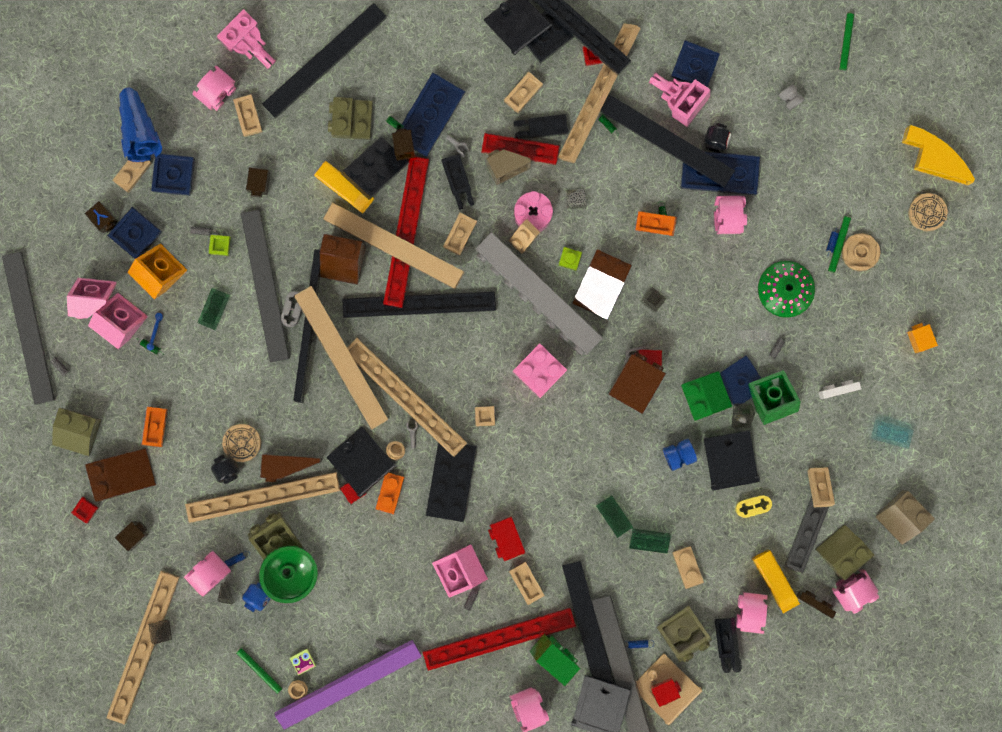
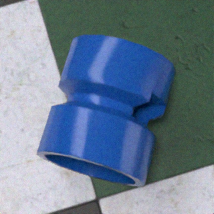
M689 439L678 442L677 446L672 444L663 448L664 456L671 471L682 468L683 464L689 465L697 462L694 448Z

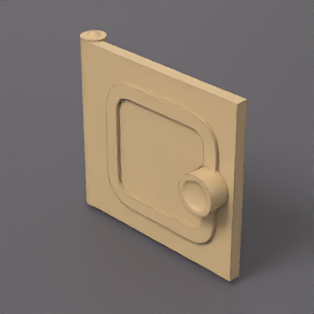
M664 653L636 681L641 698L667 725H670L702 692L701 687H698ZM668 678L678 681L682 690L679 692L681 698L659 707L650 687Z

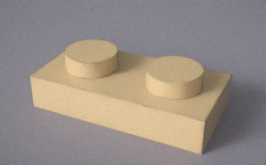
M528 72L504 99V102L515 112L519 113L540 90L543 83Z
M252 94L233 99L243 136L247 137L263 132Z
M128 160L112 181L129 193L152 163L149 160L144 162Z
M459 213L443 248L460 256L477 221Z
M526 219L510 238L509 242L516 250L523 254L540 232Z
M828 467L810 468L807 472L814 507L833 506L835 502Z
M691 546L672 552L685 589L704 583Z
M526 561L509 570L527 605L545 596Z

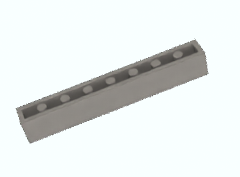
M492 232L476 248L478 253L476 257L483 263L487 261L491 265L490 270L496 276L501 275L505 279L503 282L511 290L515 288L519 292L517 295L525 303L529 301L533 305L531 309L540 316L542 314L547 318L545 322L552 329L556 327L560 331L559 335L566 342L570 340L575 345L573 349L579 355L584 354L586 356L600 342L602 337Z

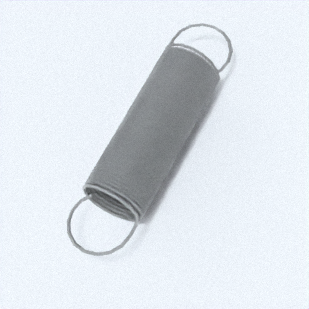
M190 227V233L210 236L211 231H214L209 228Z
M778 338L769 354V358L772 356L774 357L773 360L776 359L785 343L784 340Z
M53 357L50 362L63 377L66 376L64 374H68L69 371L57 357Z
M473 588L463 609L468 611L471 610L478 595V592L473 591Z
M379 640L373 645L387 653L395 649Z

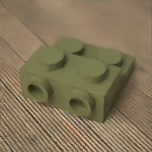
M334 97L333 102L329 103V113L333 114L332 121H328V132H331L333 138L370 140L373 102Z
M275 513L270 514L265 519V523L252 526L249 530L250 533H248L249 541L263 559L270 552L282 546L303 547L281 513L277 515Z
M689 606L657 627L679 662L682 660L688 662L694 657V652L706 650L710 647L709 642L712 641Z

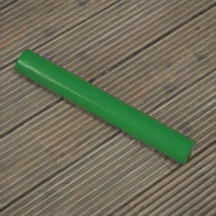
M847 13L839 70H847L854 14Z
M844 216L828 268L829 272H836L851 222L850 217Z
M242 648L237 651L236 654L276 694L283 689Z

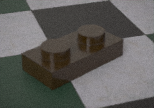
M808 590L805 593L799 591L796 596L801 601L832 619L837 613L832 610L833 605L824 600L822 603L815 599L816 595Z

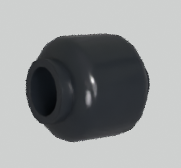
M721 123L708 127L704 138L706 148L716 153L726 150L731 138V132L727 129L726 125Z
M223 454L213 460L215 463L211 466V471L219 483L224 482V484H228L238 478L237 474L240 472V469L233 457H225Z

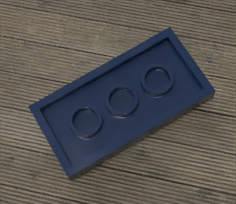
M435 73L431 74L402 123V126H404L402 129L411 130L414 150L425 157H428L465 95L464 90Z
M705 152L735 170L725 188L682 163L680 189L757 195L759 156Z

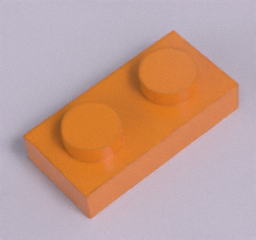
M638 211L635 230L674 236L677 217Z
M147 407L142 445L163 447L168 409Z
M392 473L384 476L375 509L391 514L395 513L404 481L403 476Z

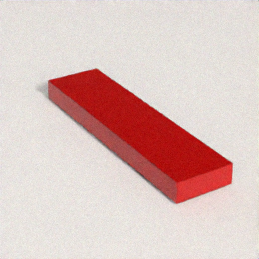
M484 133L481 153L489 154L495 150H499V152L507 150L528 157L531 161L556 165L559 145Z

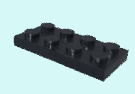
M438 443L426 516L464 522L477 446L465 445L453 457Z

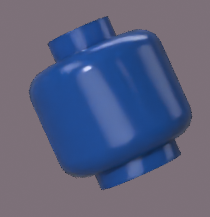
M259 582L251 584L242 596V600L245 602L244 607L251 612H254L255 609L262 611L271 599L265 594Z

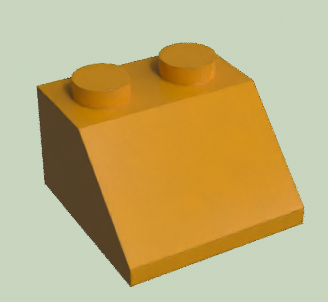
M160 243L137 257L127 273L153 299H156L165 293L187 269Z

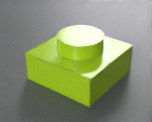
M210 235L209 254L229 256L231 237Z
M564 247L558 266L577 271L582 252Z

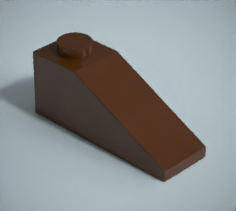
M262 454L260 478H265V482H277V479H283L321 463L322 458Z

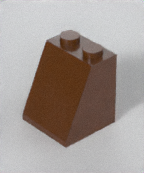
M324 234L320 249V277L358 285L366 249L363 242Z
M637 352L636 355L631 353L608 391V395L643 414L666 373L663 372L664 367L655 362L653 365L647 363V358Z

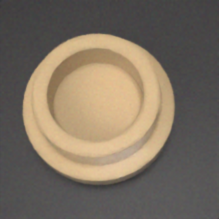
M398 441L390 442L386 447V454L392 460H400L405 454V447Z
M301 680L293 681L288 688L290 697L295 700L305 697L308 692L306 683Z

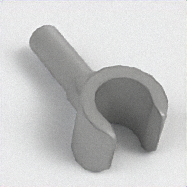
M447 135L446 139L456 147L461 157H465L462 152L463 150L470 152L466 143H459L450 135Z
M409 421L406 424L407 430L410 432L411 448H416L415 432L418 430L416 421L414 429L409 428Z

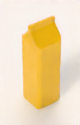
M327 161L321 165L314 175L319 181L362 214L374 201L373 197L368 200L339 170Z
M767 549L752 558L782 613L798 606L800 603L771 550Z

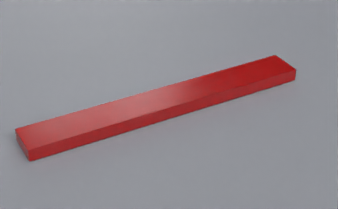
M421 157L410 158L396 231L397 237L413 245L415 243L429 159ZM393 256L383 304L403 308L410 265Z
M566 608L429 649L422 653L427 670L429 671L542 637L544 634L549 635L576 627L571 608Z

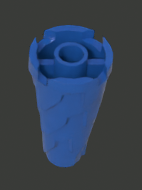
M130 87L124 88L119 94V111L123 138L121 143L124 157L126 158L127 156L128 160L132 162L151 160L150 155L152 154L156 158L162 152V144L158 133L155 132L152 120L148 117L138 92Z

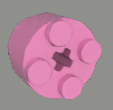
M215 66L216 71L210 70L197 85L199 90L198 92L193 91V96L210 110L215 109L218 111L224 104L222 100L226 95L230 97L235 92L236 87L235 81L222 69Z
M535 191L522 195L517 200L514 208V218L518 227L527 219L539 232L549 225L553 213L552 204L549 199ZM530 209H531V210H535V209H536V210H537V213H536L537 216H535L534 214L530 216V215H529V214H530Z
M716 196L714 206L718 207L714 211V226L717 234H741L744 232V225H747V214H743V208L746 205L745 196Z
M214 551L210 552L204 558L205 560L196 564L184 576L186 581L202 597L231 572L229 567Z
M864 569L859 570L860 573L857 575L853 573L846 580L840 579L836 583L837 588H832L833 593L845 611H852L854 614L858 613L868 602L872 603L879 598L877 587Z
M743 592V595H739L738 607L741 608V615L737 614L736 626L740 628V631L764 634V630L761 627H765L767 605L764 599L767 600V595Z
M530 687L509 696L512 700L511 705L517 721L522 723L521 729L523 732L543 726L549 721L546 710H543L540 705L543 702L541 695L535 688Z

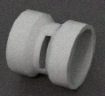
M795 84L789 86L778 95L781 100L786 102V107L789 111L805 100L802 95L798 94Z

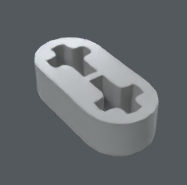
M290 292L286 297L281 315V321L286 327H295L299 322L302 309L298 303L295 304L293 309V302L290 301L299 292ZM293 311L292 317L295 318V321L287 324L288 321L285 317L289 316L290 312Z

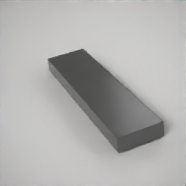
M812 496L784 565L800 573H803L829 508L814 507Z

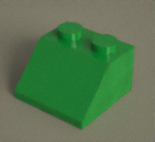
M784 370L749 383L755 410L763 425L799 412L801 401Z
M719 371L681 385L694 421L732 407Z

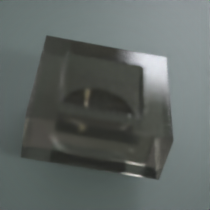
M166 619L149 624L150 638L153 645L172 640L170 621Z

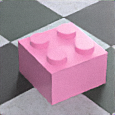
M539 343L513 370V373L532 392L541 398L567 369Z

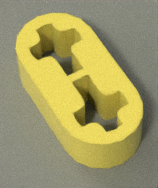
M759 495L739 501L735 506V511L738 516L743 518L768 512L772 507V501L768 496ZM762 498L763 501L768 502V504L765 505V509H763L762 507H755V504L760 503V499ZM743 503L745 506L752 505V509L746 511L747 514L739 511Z

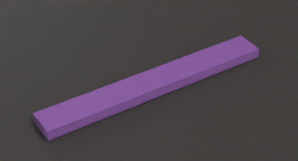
M411 640L274 712L275 717L285 730L421 658V653L414 641Z

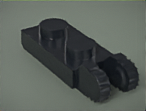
M566 114L528 118V120L513 122L514 127L529 126V131L515 133V138L530 137L531 139L568 134Z
M456 154L441 159L459 210L463 209V203L460 200L459 194L465 192L470 206H473L474 201L470 192L471 187L460 155Z
M735 617L715 619L719 658H721L722 670L724 673H730L732 669L733 672L739 673L742 669V662L739 658Z

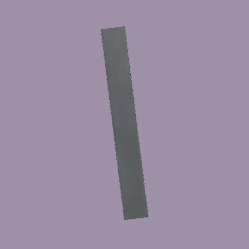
M260 210L240 213L269 361L271 363L289 359L261 212Z
M17 252L4 255L2 259L34 405L55 401L23 253Z
M608 595L593 599L591 601L615 684L631 689L624 713L629 732H651L612 597Z

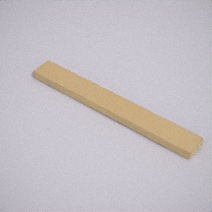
M623 24L613 45L627 56L641 28L637 25ZM605 64L558 156L563 161L575 163L617 78V75Z
M333 202L323 218L330 224L453 289H456L465 273Z
M312 286L294 295L370 429H374L387 421L388 418Z
M358 338L347 347L355 363L453 457L464 448L467 442Z
M337 472L192 502L185 504L188 521L191 523L341 490Z
M160 571L106 717L110 720L124 725L127 722L178 584L179 576Z

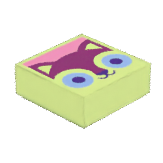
M308 648L290 657L298 675L316 667Z

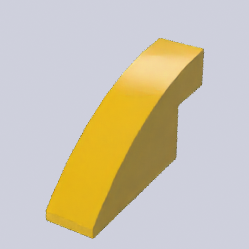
M909 125L905 129L902 143L920 148L914 170L965 185L974 183L975 178L966 163L947 143L916 126Z

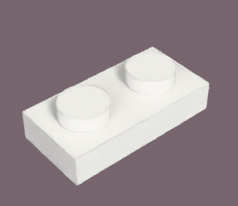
M853 380L841 382L842 386L835 388L834 384L823 387L824 391L819 392L820 399L861 390L860 382L853 383Z

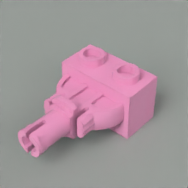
M243 9L217 35V39L230 52L234 50L239 54L246 55L249 59L255 56L269 69L276 60L263 49L266 43L261 39L260 31L257 28L258 23Z
M655 73L649 83L663 91L661 97L667 101L668 107L672 111V117L688 127L709 100L710 89L696 79L692 84L679 82L676 79L672 82Z

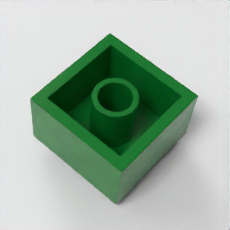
M544 634L529 651L536 662L564 686L581 669L577 665L578 660L567 648L564 649L553 636L549 638Z

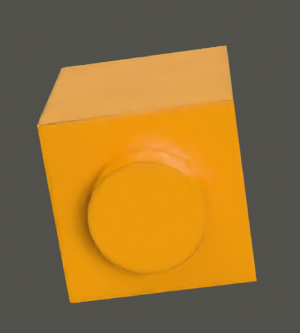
M923 323L911 327L912 331L907 332L915 353L938 346L930 324L923 326Z

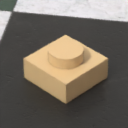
M494 406L475 407L476 427L495 426Z

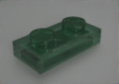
M212 288L197 323L216 331L231 295Z
M612 495L596 505L617 538L633 528Z
M632 528L629 549L668 553L671 535L670 533Z

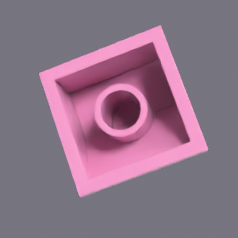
M77 278L67 295L68 316L77 319L90 317L106 304L116 286V282Z
M117 293L105 305L93 313L88 326L119 349L131 339L148 316Z
M472 545L461 548L432 563L449 598L488 580Z

